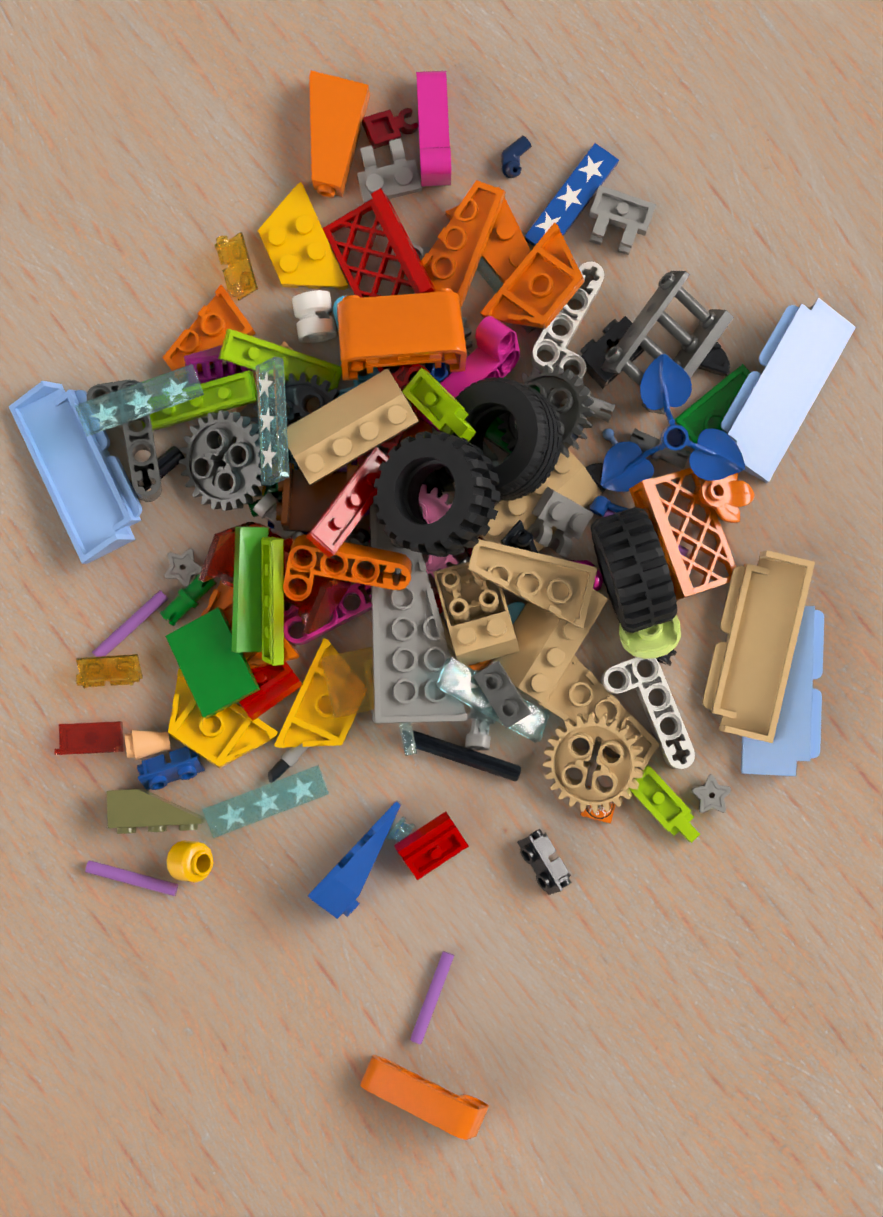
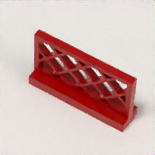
M381 188L371 193L373 199L322 228L354 294L360 298L381 296L377 293L382 280L395 283L391 295H398L401 284L412 287L415 294L430 293L436 290L390 199ZM373 210L376 215L373 227L361 226L362 216ZM343 227L351 229L346 243L336 241L333 233ZM357 231L370 233L365 248L353 245ZM376 235L388 239L384 253L372 250ZM351 250L363 253L358 268L347 264ZM370 255L382 258L378 273L365 270ZM389 260L400 262L401 264L397 277L384 274ZM405 274L408 280L403 279ZM363 275L376 278L371 293L362 291L359 288Z

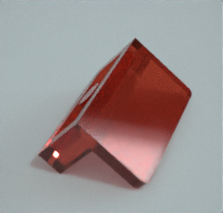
M122 721L59 724V749H54L55 755L123 752Z

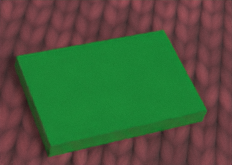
M742 364L674 419L676 425H680L687 430L690 441L697 444L699 434L705 429L713 428L723 431L721 422L751 372Z
M217 607L165 636L203 718L207 719L260 690L243 652H232V629L222 608Z

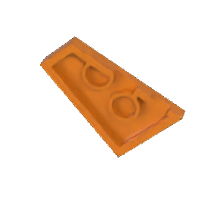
M222 285L215 291L216 295L207 306L204 305L197 313L199 316L190 328L182 332L162 357L181 384L187 381L184 356L221 346L227 329L250 336L256 334ZM201 363L197 364L198 372L202 371Z

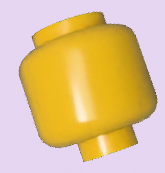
M183 840L174 844L168 852L167 869L176 880L193 883L200 882L212 870L213 855L210 848L204 843Z

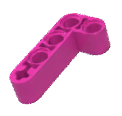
M446 71L416 72L421 186L451 185V148Z
M492 316L484 318L475 332L478 347L466 358L465 371L452 372L440 384L455 398L462 390L464 391L466 387L474 382L476 383L479 380L491 377L504 378L516 366L520 358L515 331ZM418 409V417L440 432V430H438V428Z
M355 583L303 610L299 601L292 600L290 609L284 612L285 638L292 644L301 646L372 610V602L367 604L364 594L360 591V589L365 587L366 592L369 593L371 592V586ZM349 595H357L361 599V604L356 610H348L344 606V601ZM322 609L333 611V619L329 624L323 625L318 623L317 615ZM296 623H303L306 627L305 635L299 639L292 638L290 635L291 627Z

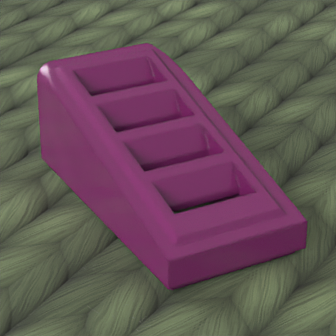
M222 345L184 356L187 381L190 385L206 383L244 371H252V369L227 361L225 365H222V360L218 359ZM209 362H214V368L210 369ZM198 363L202 364L201 372L197 371Z

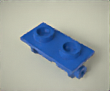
M185 746L169 752L170 763L166 764L163 754L143 760L142 764L137 765L140 775L138 780L146 790H158L166 787L170 782L194 778L197 773L205 771V768L198 760L200 755Z

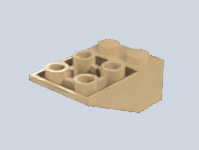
M469 562L433 572L460 668L520 651L502 587L469 571Z

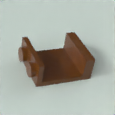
M285 462L284 472H279L278 491H283L282 502H277L276 521H281L284 531L310 532L359 466L347 465V472H334L319 482L309 485L301 470H293L292 464ZM359 522L350 534H358Z

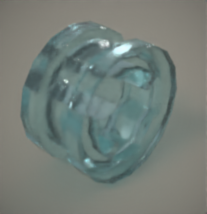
M402 816L387 839H394L398 843L409 835L415 824L406 823V818Z

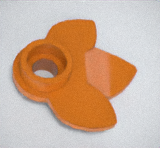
M738 473L720 480H705L698 491L701 503L707 507L714 508L719 518L728 523L740 522L739 508L750 504L755 497L751 486L742 480H738Z

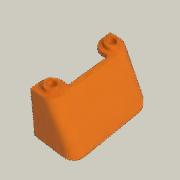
M441 288L430 293L365 298L349 295L345 296L337 304L343 381L358 380V372L367 368V373H373V367L435 363V368H441L442 362L449 365L450 372L465 371L467 351L459 295L452 292L451 289Z

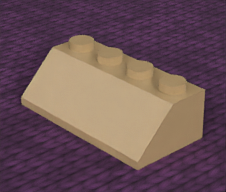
M387 368L280 432L309 485H313L367 454L375 447H379L418 424L419 420Z
M570 451L568 458L560 453L557 465L555 464V469L553 472L551 471V475L546 479V482L544 484L541 483L538 489L536 488L534 492L523 496V498L509 501L501 500L494 507V510L498 511L496 519H490L488 523L491 529L486 536L479 535L478 537L485 541L502 544L501 540L519 520L522 521L525 530H528L537 519V516L532 514L547 486L584 508H587L602 492L584 465ZM552 526V527H551V529H552V535H553V534L555 533V531L557 530V528H556L555 526ZM533 540L537 551L540 552L545 546Z
M592 590L584 629L527 601L513 624L520 651L491 659L489 664L499 660L518 691L535 702L544 704L605 606L608 598L596 590Z

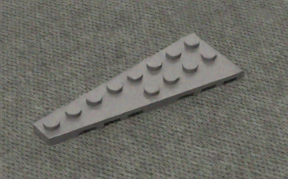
M373 502L369 508L370 547L405 554L412 563L411 581L406 588L391 590L371 586L374 724L467 721V713L461 697V690H455L459 684L452 665L453 661L451 654H449L444 629L422 553L403 548L396 544L395 539L387 536L384 532L386 525L379 524L376 513L379 512V507H375ZM381 564L380 572L384 571L385 565ZM395 568L394 574H400L401 569Z

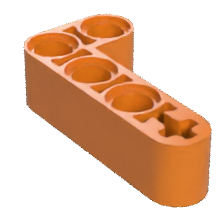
M300 535L293 540L283 591L289 599L302 601L310 595L315 575L391 590H401L406 588L411 581L412 563L410 558L399 552L344 542L335 553L343 561L339 564H334L306 538L307 535ZM306 549L312 556L303 558L296 551ZM362 561L371 562L374 565V567L372 569L365 570L359 566V563ZM381 564L385 565L383 572H380ZM395 568L401 569L400 574H394ZM300 578L306 582V585L297 586L291 580Z
M372 1055L360 1083V1086L368 1092L464 1140L477 1136L489 1107L488 1104L473 1096L465 1094L459 1096L377 1055Z

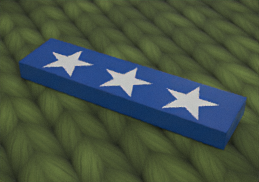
M594 143L524 237L525 240L532 246H535L554 222L559 226L564 236L596 194L599 185L602 186L617 166L619 159Z

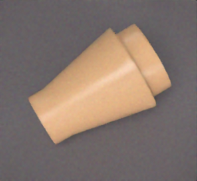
M132 730V733L124 734L127 758L139 760L164 750H171L168 731Z

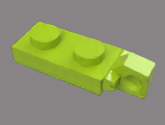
M421 368L402 393L438 430L449 435L455 432L461 439L464 438L469 442L476 433L471 425L465 421L469 414L427 370Z
M647 765L642 770L644 772L643 777L634 778L639 783V787L637 790L629 788L631 793L667 832H670L673 836L680 832L688 842L692 843L700 833L690 823L694 818L690 813L691 810L662 778Z

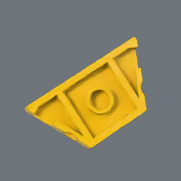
M300 182L258 229V233L281 285L288 288L306 286L311 289H321V287H334L339 290L348 289V284L304 186Z
M325 638L322 640L303 685L274 744L275 747H297L302 743L303 747L340 746L344 744L368 689L329 640Z
M178 669L168 729L170 736L219 769L277 737L278 731L258 718L252 721L246 711L236 703L207 719L203 718L181 669Z

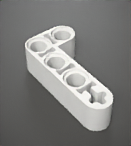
M593 261L583 263L579 270L584 280L589 275L594 276V280L590 281L586 291L582 289V284L571 298L579 300L582 308L572 310L566 304L546 329L544 328L534 345L531 364L533 368L536 367L541 373L545 365H548L553 370L556 365L560 366L563 370L567 365H574L579 370V375L577 376L583 380L586 372V363L582 357L568 350L567 346L598 294L604 279L603 268ZM555 325H563L568 333L564 336H558L552 331V328ZM542 350H546L553 355V359L549 362H543L538 358L537 354Z
M635 657L605 670L601 676V684L611 694H620L633 688L636 689L655 739L660 744L659 749L666 764L675 769H685L691 766L695 759L694 748L657 659ZM642 660L650 663L652 667V672L647 678L640 676L637 672V664ZM611 672H619L623 676L624 682L621 688L615 689L608 683V677ZM652 689H658L663 694V702L659 706H654L649 702L648 696ZM665 717L672 719L675 724V729L670 735H665L660 729V723ZM680 736L681 741H675L679 750H685L686 755L682 757V763L679 760H673L672 755L676 753L674 744L666 745V740H673Z

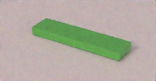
M235 526L232 652H262L261 539L262 537H268L269 527Z

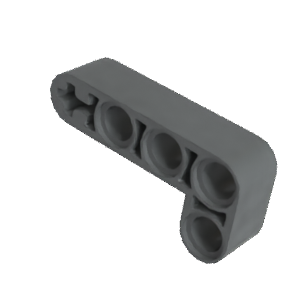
M130 379L92 386L87 393V402L91 412L94 415L99 414L100 407L95 406L94 401L99 396H107L110 398V401L104 408L106 410L116 408L112 416H121L132 485L137 497L144 502L155 501L162 493V483L149 409L142 408L136 416V406L127 405L130 402L124 399L126 394L131 391H137L141 394L142 398L147 397L144 386L139 381ZM137 420L143 421L146 424L145 428L140 432H133L129 429L131 423ZM140 450H147L151 453L150 458L145 462L136 461L134 456ZM142 472H148L150 483L152 484L150 491H145L144 487H142L144 486Z

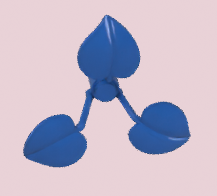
M661 354L652 361L646 369L640 384V396L648 409L658 410L664 407L669 426L664 428L661 433L662 443L645 451L643 454L640 447L633 442H619L613 445L606 453L603 461L601 486L605 489L616 492L630 491L629 488L639 482L652 478L654 467L646 458L665 448L671 450H681L685 446L693 448L694 450L689 457L690 467L695 475L704 480H720L732 474L742 472L745 469L744 459L738 445L724 431L713 428L705 429L699 434L696 444L689 440L688 432L684 427L675 424L670 407H680L686 403L691 395L692 384L687 372L666 354Z

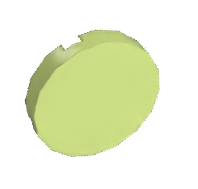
M676 615L671 621L634 633L624 631L620 623V641L624 649L633 656L643 659L658 658L668 654L677 646L681 638L680 621Z

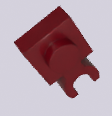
M412 108L401 110L399 115L395 117L391 109L363 117L361 123L373 149L389 145V141L400 139L402 137L400 132L403 134H413L416 132L419 126L417 122L408 124L404 121L405 118L411 117Z

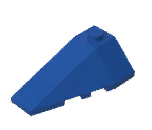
M398 801L385 812L308 895L312 901L336 919L342 914L348 917L360 904L356 899L364 887L400 809L401 804Z

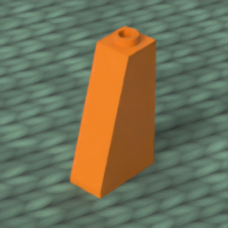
M311 70L309 89L313 187L322 196L333 198L337 195L343 197L362 128L361 122L363 117H365L370 99L369 85Z

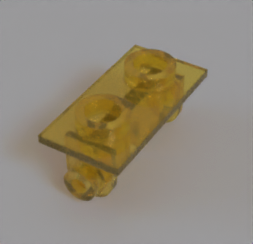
M239 232L229 240L228 236L217 237V243L214 246L217 250L220 264L228 265V268L222 270L227 285V292L231 293L232 297H237L238 301L258 290L243 233Z
M138 654L76 658L79 674H76L77 686H83L84 689L105 686V681H110L111 686H133L134 682H140V679H143Z

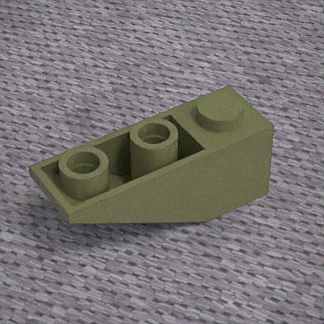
M145 789L106 791L108 828H117V834L136 833V827L148 826V832L167 831V825H179V831L198 830V824L206 822L205 817Z

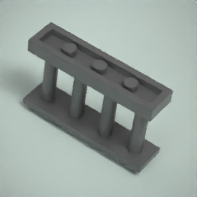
M670 271L660 279L658 289L619 343L608 351L605 356L606 361L601 366V369L604 372L619 373L622 370L640 386L644 373L629 359L638 346H641L654 359L661 354H666L647 336L653 325L658 321L682 344V349L675 359L672 360L681 366L691 378L734 317L727 310L710 309L707 311L682 287L690 274L687 271ZM674 297L699 319V325L692 335L688 334L664 311ZM642 403V406L651 413L665 414L664 407L658 410H650Z

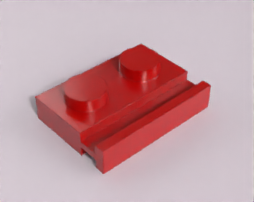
M286 661L284 665H268L253 668L251 671L260 690L242 699L239 703L250 719L254 721L303 684Z
M445 811L396 843L394 847L415 878L419 880L469 847V845Z

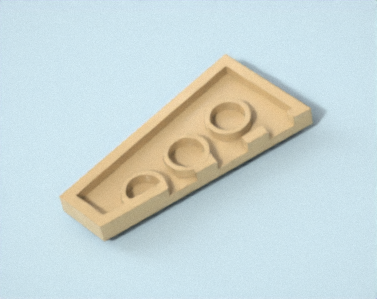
M478 539L479 543L472 549L468 566L469 571L584 629L598 567Z
M575 655L544 704L539 703L540 706L562 720L566 721L569 718L575 724L576 717L580 713L585 721L588 720L591 712H594L596 720H600L602 715L607 713L608 723H612L615 718H619L617 727L621 729L628 725L627 737L637 735V740L632 744L633 747L642 746L643 748L642 752L636 755V757L645 759L644 765L638 767L641 770L645 769L660 745L633 715L604 688L599 680ZM596 737V741L601 744L602 738ZM613 745L606 746L620 756V751L617 747Z

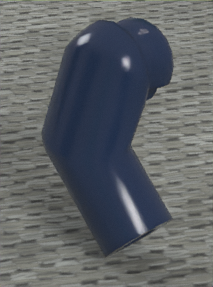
M524 135L503 150L501 154V170L507 178H515L521 174L520 156L532 147Z

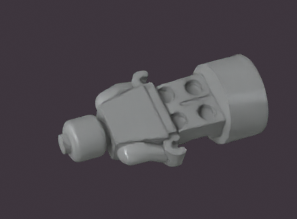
M271 492L266 494L253 508L262 519L266 518L274 525V529H271V532L284 540L291 537L294 540L298 536L304 535L299 531H284L281 521H276V506L279 500Z
M480 691L477 698L479 702L472 703V709L467 715V719L471 718L472 726L471 731L466 736L465 747L475 750H490L491 737L489 736V726L495 723L494 709L492 706L485 707L489 701L483 691Z

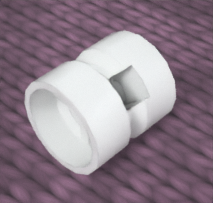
M322 290L309 291L292 298L294 315L300 319L296 323L299 342L318 343L331 340L337 336L335 319L329 315L333 311L330 292Z

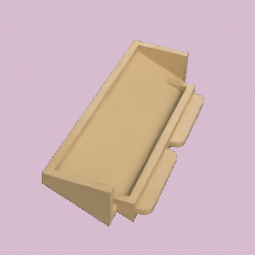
M766 550L760 552L757 566L744 564V566H737L733 569L720 623L721 630L724 633H728L726 642H719L715 645L702 699L703 706L710 709V713L722 715L719 731L773 743L815 565L814 561Z

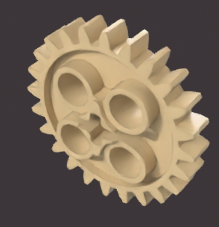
M591 712L588 720L585 721L580 713L576 717V724L569 718L565 721L567 730L561 726L556 728L555 732L559 738L550 736L548 742L554 747H546L544 750V754L551 758L546 759L543 762V766L552 768V770L546 773L545 778L555 779L550 789L560 788L562 790L558 797L559 800L566 796L570 797L569 807L579 802L581 812H584L587 805L592 806L593 813H597L599 805H603L606 812H609L612 801L616 806L620 807L622 805L621 796L630 800L632 793L629 788L638 789L639 783L634 778H642L644 772L636 767L644 765L645 759L636 757V755L640 754L643 748L642 746L633 747L632 744L637 740V735L627 737L626 733L629 726L626 725L619 729L617 727L619 718H615L612 723H608L607 713H604L600 720H596L594 712ZM596 737H601L602 742L596 760L598 765L593 773L592 786L587 788L586 781L591 767L589 760L594 753ZM576 738H584L589 742L590 748L588 750H580L576 747L574 740ZM608 745H613L619 749L620 756L611 758L605 753L604 748ZM571 767L580 769L583 778H571L568 769ZM601 775L609 776L613 780V785L610 787L602 786L598 781V777Z

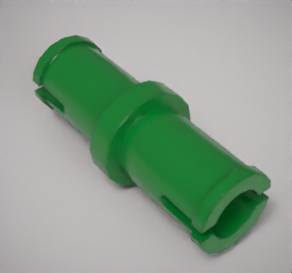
M202 570L185 589L182 587L178 591L179 595L160 612L161 616L166 621L169 620V624L175 626L192 607L195 609L199 605L198 601L217 582L211 576H208L205 570Z

